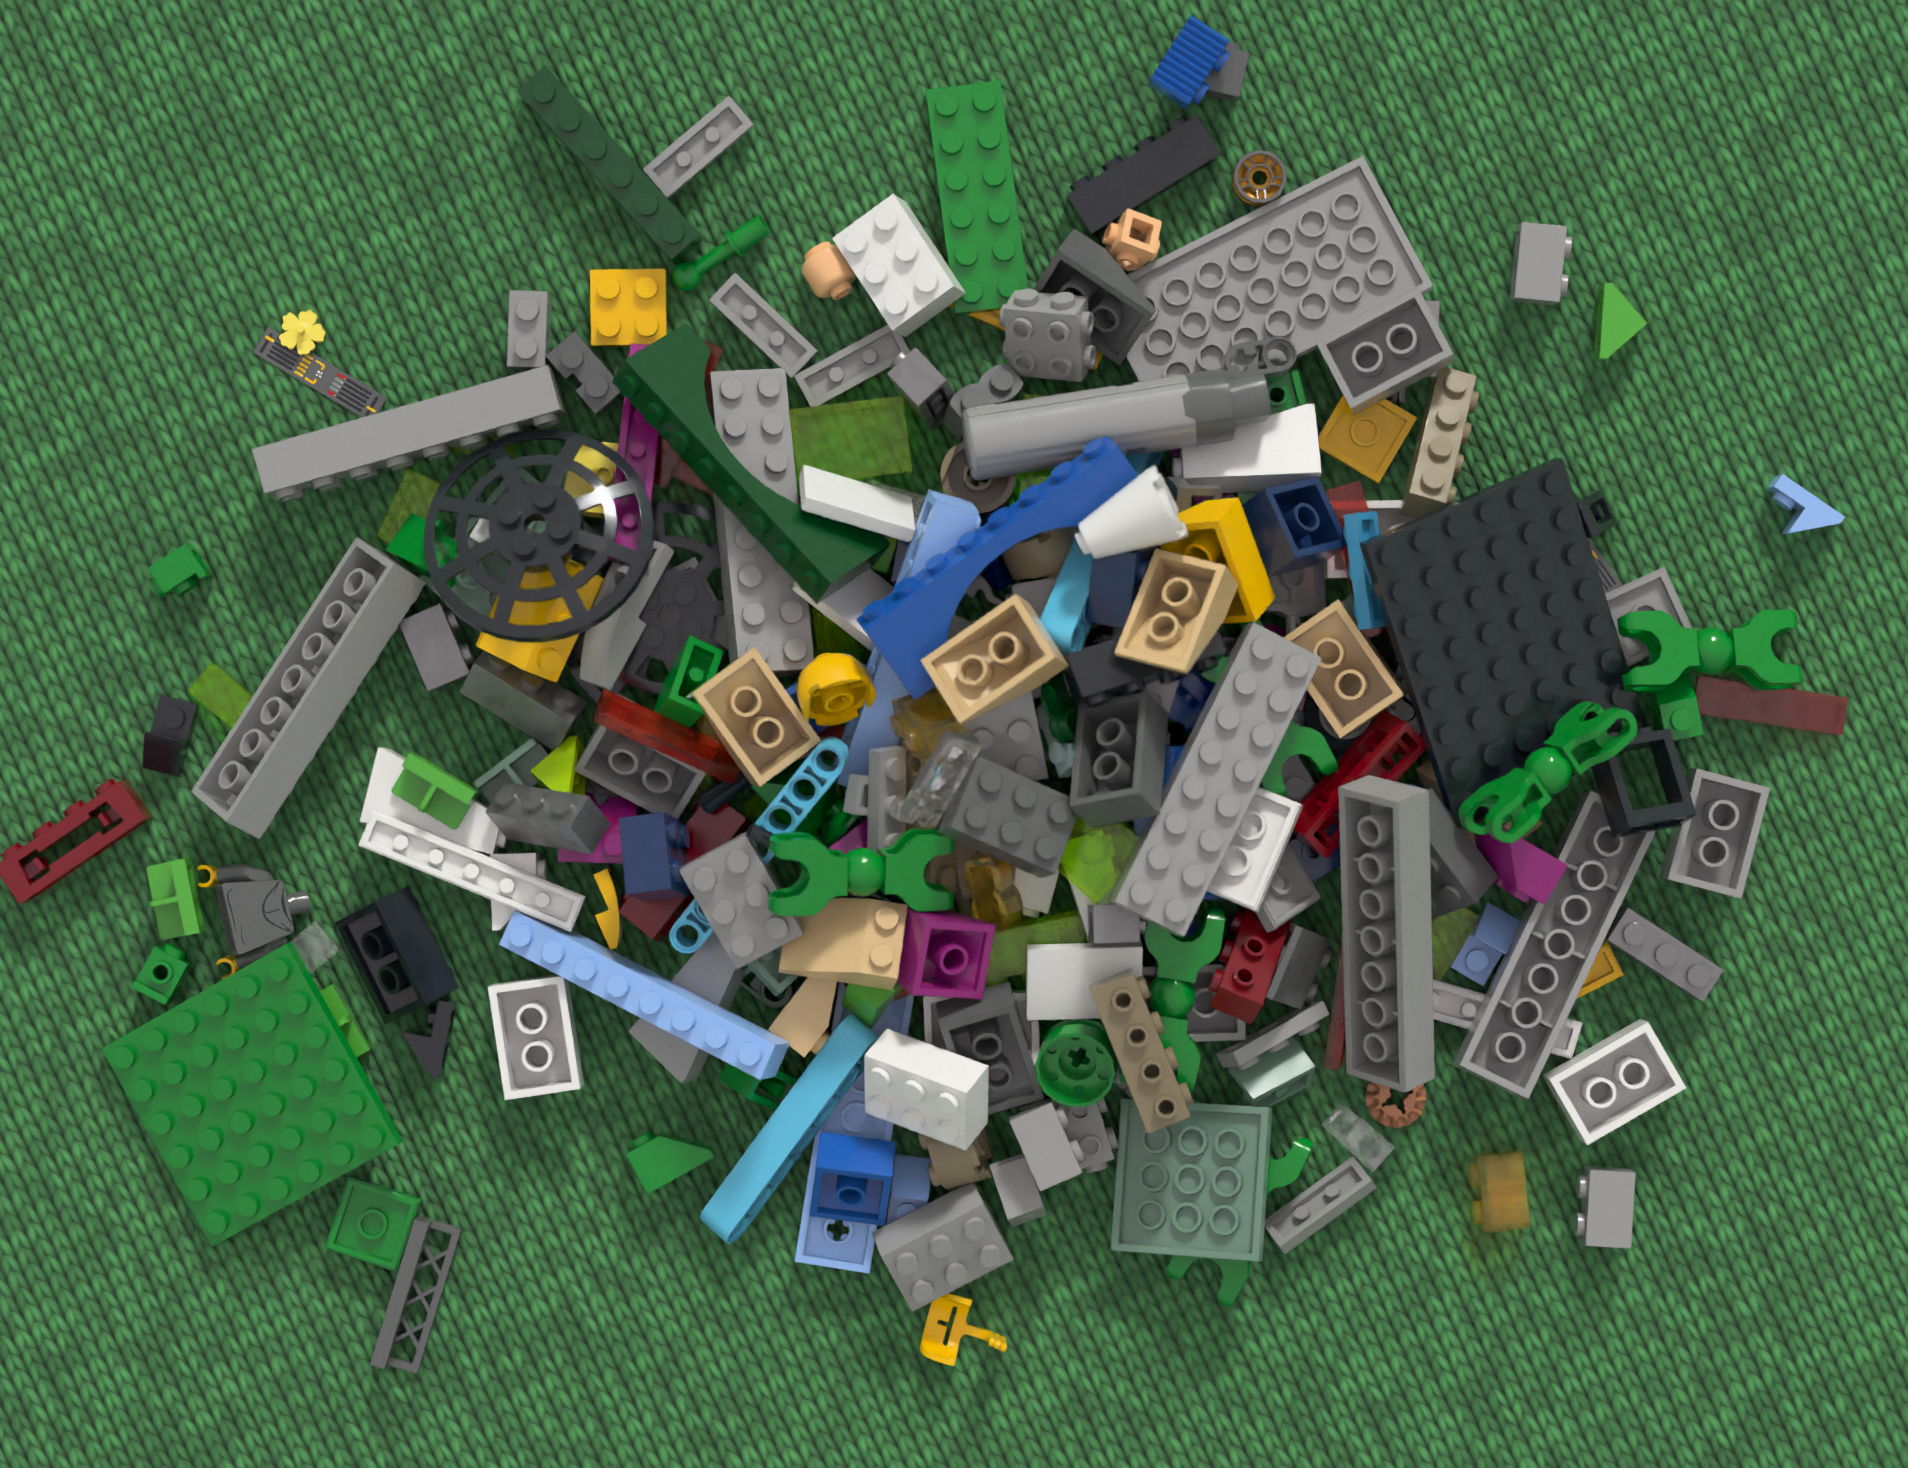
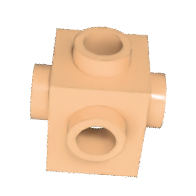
M1127 208L1114 223L1110 222L1107 225L1102 243L1106 245L1105 249L1122 270L1135 271L1141 269L1148 261L1152 262L1160 247V240L1158 238L1162 221Z

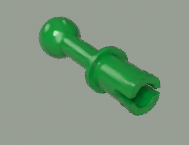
M758 214L733 232L727 230L725 232L727 240L694 263L684 261L677 264L672 272L674 285L682 291L695 290L702 281V275L734 253H737L741 258L745 256V250L771 233L766 222Z

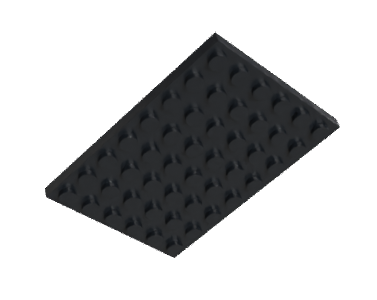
M1553 458L1359 543L1444 804L1450 811L1458 829L1462 828L1459 820V809L1463 802L1480 787L1507 775L1515 767L1524 769V763L1529 755L1540 748H1545L1543 743L1554 733V727L1558 720L1577 704L1584 701L1597 703L1604 711L1609 708L1625 709L1635 717L1637 730L1646 727L1636 692H1627L1623 688L1622 676L1627 674L1629 669L1563 458ZM1588 712L1584 716L1583 721L1592 719V713ZM1617 719L1607 729V733L1621 732L1622 720ZM1480 806L1475 810L1473 815L1474 822L1488 814L1489 810L1485 806Z

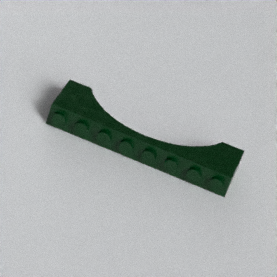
M687 323L626 358L612 383L644 416L645 420L668 442L670 447L691 467L698 478L714 492L723 505L747 528L748 532L771 554L773 559L795 580L801 590L816 604L876 565L891 544L882 534L803 511L801 505L777 494L755 478L731 453L713 423L705 397V370L712 350Z

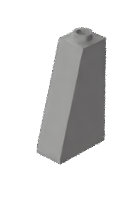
M713 931L671 981L729 1010L739 989L740 982L745 975L743 969L747 965L736 969L716 933ZM639 1018L628 1031L680 1083L695 1081L700 1075L709 1053L642 1018Z

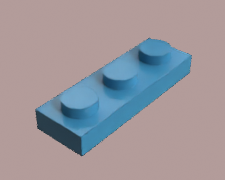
M1377 511L1343 515L1345 524L1343 535L1347 543L1350 562L1348 573L1352 581L1355 601L1353 612L1357 619L1358 630L1385 627L1386 624L1359 543L1380 534Z

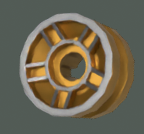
M1256 150L1247 153L1239 160L1232 174V186L1236 196L1242 202L1255 207H1262L1276 200L1286 185L1287 172L1284 163L1277 155L1269 151ZM1258 171H1263V176L1267 180L1263 185H1256L1252 180V176L1257 174Z

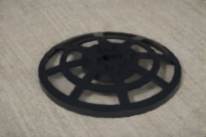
M535 429L513 433L491 441L472 452L452 470L442 482L431 502L425 521L423 544L426 565L433 584L445 604L460 619L475 629L499 639L523 643H543L566 639L585 632L609 618L625 604L639 586L648 568L654 548L655 525L652 506L644 484L632 466L616 451L602 442L580 433L558 429ZM534 440L566 441L558 456L534 454L511 460L505 447L517 443ZM582 445L595 449L608 457L624 473L628 481L606 487L593 471L574 461V458ZM491 454L497 467L479 479L468 492L465 499L446 497L448 491L462 474L475 463ZM533 465L552 466L544 483L533 482L523 484L516 470ZM569 470L583 478L595 491L573 498L560 486ZM502 476L509 492L496 505L478 502L477 499L482 492ZM631 495H636L641 517L640 541L637 551L615 542L618 521L613 501ZM599 505L603 506L605 516L603 537L583 531L584 525L581 512ZM439 511L458 514L456 542L460 554L441 568L436 559L434 544L435 522ZM473 516L490 520V538L469 548L467 536L469 517ZM541 520L547 524L544 531L534 535L526 532L527 526L533 521ZM581 546L595 551L596 554L580 572L570 578L564 563L574 555L578 547ZM497 552L498 556L510 566L504 584L489 576L477 562ZM608 557L630 565L626 575L616 588L597 605L586 610L577 589L596 576L606 563ZM467 569L469 574L482 587L499 596L493 618L485 616L465 604L452 591L447 582ZM550 571L556 585L539 589L519 588L525 572L540 573ZM563 597L572 616L560 622L544 625H516L508 623L515 601L543 602Z
M682 502L652 503L655 525L654 541L664 543L669 547L688 549L704 557L691 574L670 569V563L667 564L638 617L647 625L611 691L604 689L601 692L595 685L580 679V665L573 650H571L566 661L571 674L582 689L604 709H608L616 693L620 694L627 683L640 690L660 694L663 683L646 680L635 675V673L648 656L668 661L670 671L689 635L724 651L716 674L730 665L729 651L710 637L714 628L715 616L725 615L724 600L713 601L710 593L703 585V582L716 566L721 570L718 539L710 547L705 543L688 537L666 536L663 513H680L697 516L716 524L715 511L700 505ZM605 522L591 533L603 537ZM579 546L570 560L580 564L583 560L589 563L596 552ZM607 560L599 571L601 573L600 576L605 578L612 562L622 565L624 563ZM666 604H673L680 610L679 622L671 627L664 626L658 618L660 608ZM586 631L579 633V635H585ZM703 713L691 727L708 723L709 720Z

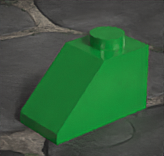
M410 513L386 551L409 569L431 579L426 565L423 544L426 519ZM436 518L434 544L436 559L441 568L456 558V541L445 533L447 526ZM456 576L447 582L451 589L456 584Z
M689 635L662 685L652 716L687 732L704 713L692 692L716 675L724 651Z
M1681 674L1678 679L1659 692L1649 693L1656 731L1670 729L1673 741L1704 735L1697 697L1687 674Z
M728 1063L719 1077L720 1081L743 1097L775 1111L799 1079V1077L779 1067L775 1077L759 1080Z
M650 1131L632 1140L630 1143L633 1148L626 1153L647 1194L712 1159L716 1155L713 1146L663 1132L652 1136Z

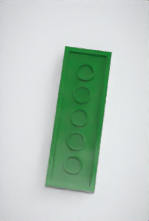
M1001 80L925 90L947 261L952 273L966 292V294L953 302L954 314L957 316L1001 310L1002 305L1008 302L1015 290L1028 289Z

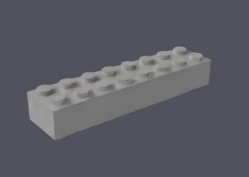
M546 365L253 448L252 452L264 493L276 497L277 500L282 499L283 502H288L305 497L304 490L310 488L319 489L322 492L342 486L340 480L350 477L351 479H356V481L367 480L378 476L377 469L387 467L388 469L392 468L393 471L402 470L414 466L413 459L423 456L424 458H429V461L441 459L451 455V448L461 446V448L465 447V450L476 449L487 444L486 438L497 435L502 438L513 433L523 432V428L535 425L538 429L550 428L561 424L559 418L567 416L556 373Z
M785 368L710 372L704 380L705 397L713 423L728 449L765 486L788 500L799 504ZM713 492L730 664L755 647L776 678L800 676L805 667L814 660L809 603L792 590L795 580L773 559L771 554L748 532L747 528L723 505Z
M356 537L191 792L227 823L260 839L266 828L273 822L274 816L287 796L293 791L296 782L307 765L315 757L316 751L327 734L334 728L338 717L350 699L356 694L357 688L364 677L376 663L379 654L388 640L397 631L401 620L411 605L417 600L426 582L387 554Z
M1254 622L1244 625L1162 790L1161 814L1148 818L1108 899L1109 902L1176 936H1185L1322 657Z
M1367 775L1338 787L1346 1072L1348 1075L1406 1093L1435 1078L1429 790Z
M1591 790L1581 794L1552 856L1568 866L1545 905L1531 898L1515 932L1507 955H1504L1452 1065L1518 1098L1529 1099L1656 831L1613 838L1600 795Z

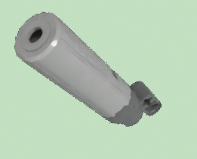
M1283 337L1243 342L1232 345L1227 350L1220 363V369L1132 382V384L1118 387L1107 386L964 409L961 414L962 434L970 475L978 481L1054 469L1061 463L1071 462L1083 453V448L1088 443L1098 438L1102 439L1106 435L1119 446L1125 457L1128 454H1148L1234 440L1235 426L1265 422L1270 417L1271 408L1266 380L1284 376L1294 365L1297 351L1294 344ZM1272 349L1282 351L1286 356V364L1283 366L1273 365L1268 359V351ZM1257 352L1259 353L1258 361L1248 363L1243 371H1240L1238 365H1231L1236 356H1239L1241 362L1253 361Z

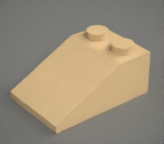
M1155 549L1115 649V655L1187 674L1225 620L1238 587V583L1227 566Z
M1017 594L921 660L961 725L1039 687L1069 666L1030 603Z
M1339 599L1283 637L1322 657L1307 687V691L1340 738L1347 737L1408 695V692L1363 630H1358V624Z
M755 647L751 648L692 692V695L726 750L748 781L753 785L761 787L821 742V739L808 721L804 719L801 711Z
M832 898L815 915L797 916L805 932L803 935L782 945L778 972L893 990L898 979L908 905L865 898Z
M807 977L771 1023L768 1030L791 1042L789 1046L804 1058L809 1051L817 1054L831 1034L826 1029L830 1023L838 982Z

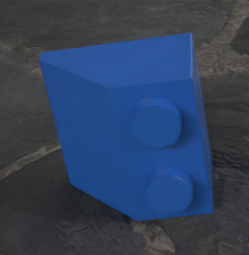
M820 1132L809 1216L885 1226L896 1142Z

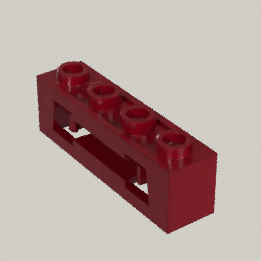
M1386 710L1381 712L1337 761L1338 771L1332 775H1324L1300 802L1303 808L1292 833L1306 847L1327 859L1340 845V827L1331 837L1325 833V830L1332 822L1339 826V818H1337L1339 816L1338 787L1367 775L1396 782L1426 749L1424 740L1406 721ZM1395 753L1404 755L1390 772L1383 768L1384 765L1389 767L1395 765L1391 758Z
M113 778L94 790L97 796L85 804L83 800L74 803L63 811L66 818L55 825L51 821L43 824L31 833L35 839L22 847L20 843H16L0 854L3 859L0 862V876L19 904L30 902L153 818L128 780H120L117 783ZM109 804L111 806V808H109L107 811L102 812L99 815L96 814V812L101 810L106 805ZM97 817L104 827L112 826L121 818L124 820L110 831H99L51 865H49L44 856L34 858L29 864L27 862V859L36 853L50 850ZM49 868L51 869L50 872L36 880L35 877Z

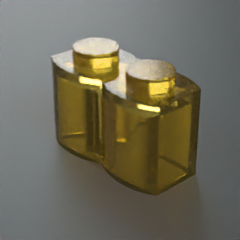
M979 851L966 860L964 866L965 884L973 897L971 906L972 917L995 924V933L1007 932L1021 921L1023 915L1022 899L1018 889L1013 884L1016 874L1015 867Z
M1519 1150L1475 1154L1474 1163L1468 1164L1469 1183L1471 1187H1477L1478 1201L1472 1202L1474 1224H1480L1481 1230L1484 1232L1530 1228L1523 1153Z

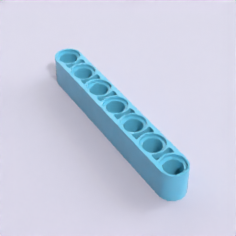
M1163 451L1148 454H1128L1126 458L1139 476L1152 466L1156 465L1158 467ZM1076 537L1073 540L1072 547L1067 554L1040 618L1062 655L1082 649L1093 624L1086 622L1093 555L1091 553L1084 555Z
M834 737L823 739L818 743L755 824L774 834L793 832L849 760L847 745L842 740ZM823 750L835 752L838 756L839 764L835 766L824 764L821 760L820 752ZM801 779L811 781L815 787V794H802L798 790L797 781ZM784 809L788 811L792 818L791 823L781 824L777 822L773 814L774 810ZM769 848L768 852L760 853L766 864L775 855ZM695 898L670 931L669 939L671 944L681 953L689 954L695 952L714 931ZM681 926H693L698 932V938H686L682 934Z
M849 1015L836 1027L701 1212L700 1220L727 1244L736 1241L748 1228L864 1070V1055L878 1040L879 1036L855 1015Z

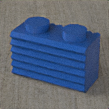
M1190 16L1152 75L1148 86L1186 110L1191 102L1199 105L1210 87L1205 82L1212 69L1219 73L1231 54L1225 50L1230 40L1193 16Z

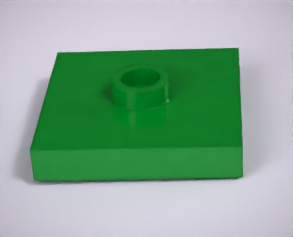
M349 1175L325 1249L397 1272L422 1198Z

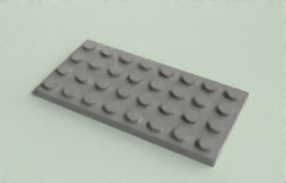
M1361 156L1143 266L1141 269L1127 274L1156 311L1129 351L1126 360L1137 381H1145L1220 369L1222 358L1232 345L1275 337H1283L1290 340L1297 351V359L1317 349L1316 341L1417 287L1421 294L1424 295L1433 290V284L1367 162ZM1278 349L1268 351V359L1273 365L1283 366L1286 364V356L1282 351ZM1257 352L1253 361L1241 362L1239 356H1236L1231 365H1238L1240 371H1243L1248 363L1258 361L1259 353Z

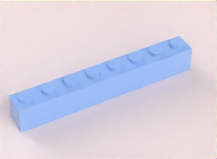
M928 490L915 527V533L907 549L896 584L904 578L914 577L925 569L926 563L938 554H945L957 545L958 539L965 533L976 531L980 528L981 518L979 511L972 502ZM875 645L866 669L871 676L877 695L869 708L865 702L861 708L857 709L859 716L847 722L841 739L848 747L849 760L835 781L837 784L846 787L849 774L868 775L869 750L891 745L902 746V740H905L906 735L904 727L908 714L912 715L918 702V699L915 701ZM837 754L835 756L832 766L839 764Z
M514 910L499 945L759 1080L776 1076L791 1043L573 930L569 932L518 910Z

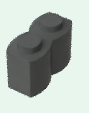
M1008 363L996 365L987 370L978 383L967 385L953 395L942 423L958 442L963 441L961 414L964 409L1017 401L1024 382Z

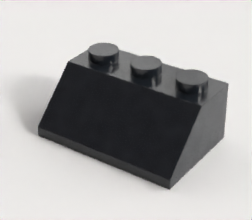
M409 886L335 922L384 1024L459 988L454 979L453 972L447 965L437 944L436 937L430 930L420 910L419 902L414 897Z

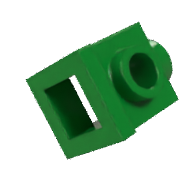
M1298 370L1290 371L1279 378L1266 380L1269 394L1275 388L1283 393L1281 402H1274L1269 396L1271 415L1307 404Z
M187 543L148 567L153 576L149 579V583L160 598L168 594L172 595L175 592L178 596H181L197 586L196 578L209 580L213 577L194 546Z
M166 943L164 947L161 945L154 946L131 988L164 1005L172 1003L193 962L185 958L187 952L173 944ZM159 965L165 966L168 970V976L165 979H160L156 975V969Z

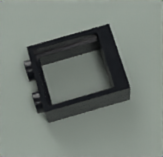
M1654 727L1638 729L1634 739L1619 752L1644 748L1651 749L1668 803L1666 805L1633 810L1616 755L1591 767L1613 838L1680 827L1696 815L1670 729L1655 731ZM1620 732L1609 733V735L1616 736Z

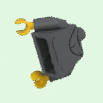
M245 863L221 865L218 868L212 865H200L197 867V870H208L210 872V880L207 883H197V885L204 888H215L230 955L219 959L216 965L227 962L231 965L232 972L221 977L222 979L285 945L286 935L294 932L291 917L310 912V903L305 891L286 895L283 881L273 880L272 875L268 871Z

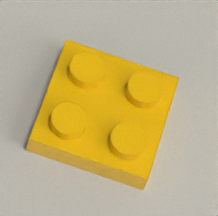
M666 269L590 270L592 347L630 346V343L650 345L667 335Z
M1342 394L1318 435L1319 450L1378 484L1417 420V417L1387 399L1354 415Z

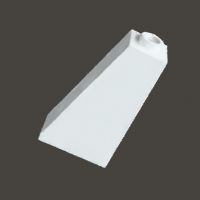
M1315 403L1305 404L1270 415L1265 422L1235 426L1234 440L1180 448L1179 458H1173L1172 460L1173 477H1183L1189 485H1219L1222 488V493L1262 491L1265 488L1313 477H1319L1320 479L1322 472Z
M379 747L377 749L360 822L368 823L372 810H376L469 849L496 854L498 847L505 848L507 838L485 813L489 806L477 799L474 800L460 826L457 829H452L427 813L419 812L418 808L393 794L391 790L404 769L402 764L406 758L388 748Z

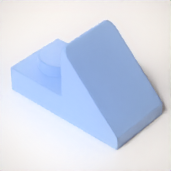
M1784 474L1774 476L1766 488L1774 494L1772 500L1789 511L1792 508L1797 510L1781 535L1840 524L1845 516Z
M1486 902L1449 967L1484 986L1501 955H1507L1520 920L1493 904Z
M903 1154L895 1155L887 1224L928 1203L931 1181L928 1165L932 1164L931 1158Z

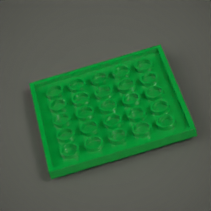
M292 941L101 1048L212 1247L403 1142Z

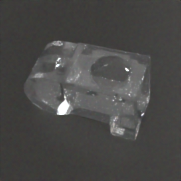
M1342 1102L1321 1124L1372 1173L1395 1148L1387 1139L1365 1120L1354 1114Z

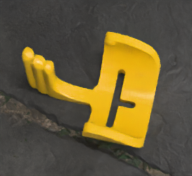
M948 1293L931 1302L920 1343V1351L922 1355L931 1360L955 1366L960 1339L964 1334L985 1340L990 1347L1000 1349L1001 1352L1007 1350V1340L1005 1336H1001L998 1333L967 1324L966 1318L973 1300ZM956 1306L957 1310L948 1343L944 1345L943 1341L947 1326L939 1324L937 1321L949 1322L952 1308Z

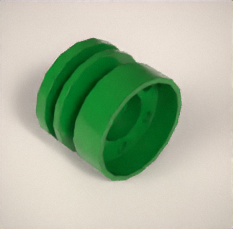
M1102 1019L1053 1020L1047 1027L1035 1064L1036 1077L1044 1093L1057 1103L1070 1107L1090 1106L1102 1100L1111 1089L1119 1061ZM1080 1047L1085 1049L1083 1053L1078 1051Z

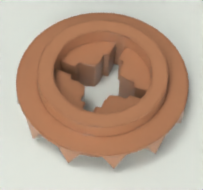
M1369 1082L1366 1090V1104L1370 1114L1379 1123L1393 1128L1408 1126L1422 1115L1427 1101L1424 1084L1406 1094L1407 1096L1402 1099L1404 1111L1401 1112L1400 1108H1397L1394 1103L1381 1105L1391 1096L1389 1091L1391 1088Z

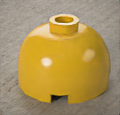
M824 653L817 656L801 672L796 688L804 719L809 722V718H813L816 720L817 725L820 726L839 725L855 719L859 716L857 709L861 708L865 702L869 708L877 695L865 665L853 656L841 653Z

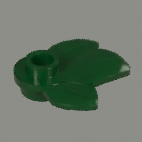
M1060 671L1050 678L1047 684H1042L1041 700L1043 708L1050 718L1049 729L1052 736L1061 744L1068 745L1075 742L1078 706H1075L1074 700L1067 690L1063 671Z

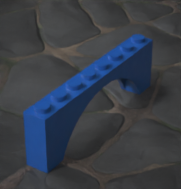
M1107 435L1102 439L1098 438L1088 443L1083 448L1082 454L1071 462L1067 461L1058 465L1052 471L1049 478L1039 485H1032L1021 493L1019 500L1008 508H1001L995 511L985 525L976 531L965 533L958 539L955 547L945 554H938L926 563L925 569L914 577H907L896 584L892 593L882 600H875L863 609L862 615L856 618L857 622L915 701L936 686L921 660L947 642L948 631L957 606L977 575L1002 552L1031 536L1053 529L1079 526L1078 524L1138 477L1119 446Z

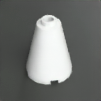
M1155 465L1146 469L1078 524L1080 532L1076 533L1075 537L1084 555L1091 553L1097 559L1181 540L1189 534L1184 521L1180 522L1177 516L1179 515V509L1161 473L1158 474Z

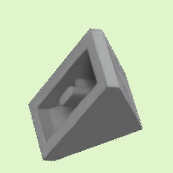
M1023 1153L989 1165L1011 1227L1047 1215L1034 1176Z

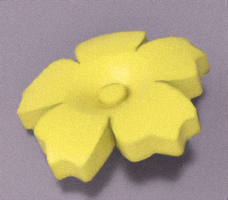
M311 310L300 312L299 320L290 312L282 317V329L286 331L279 336L282 346L288 347L290 350H294L297 346V351L301 356L309 355L316 348L314 342L321 343L324 341L326 332L321 324H316L318 316Z

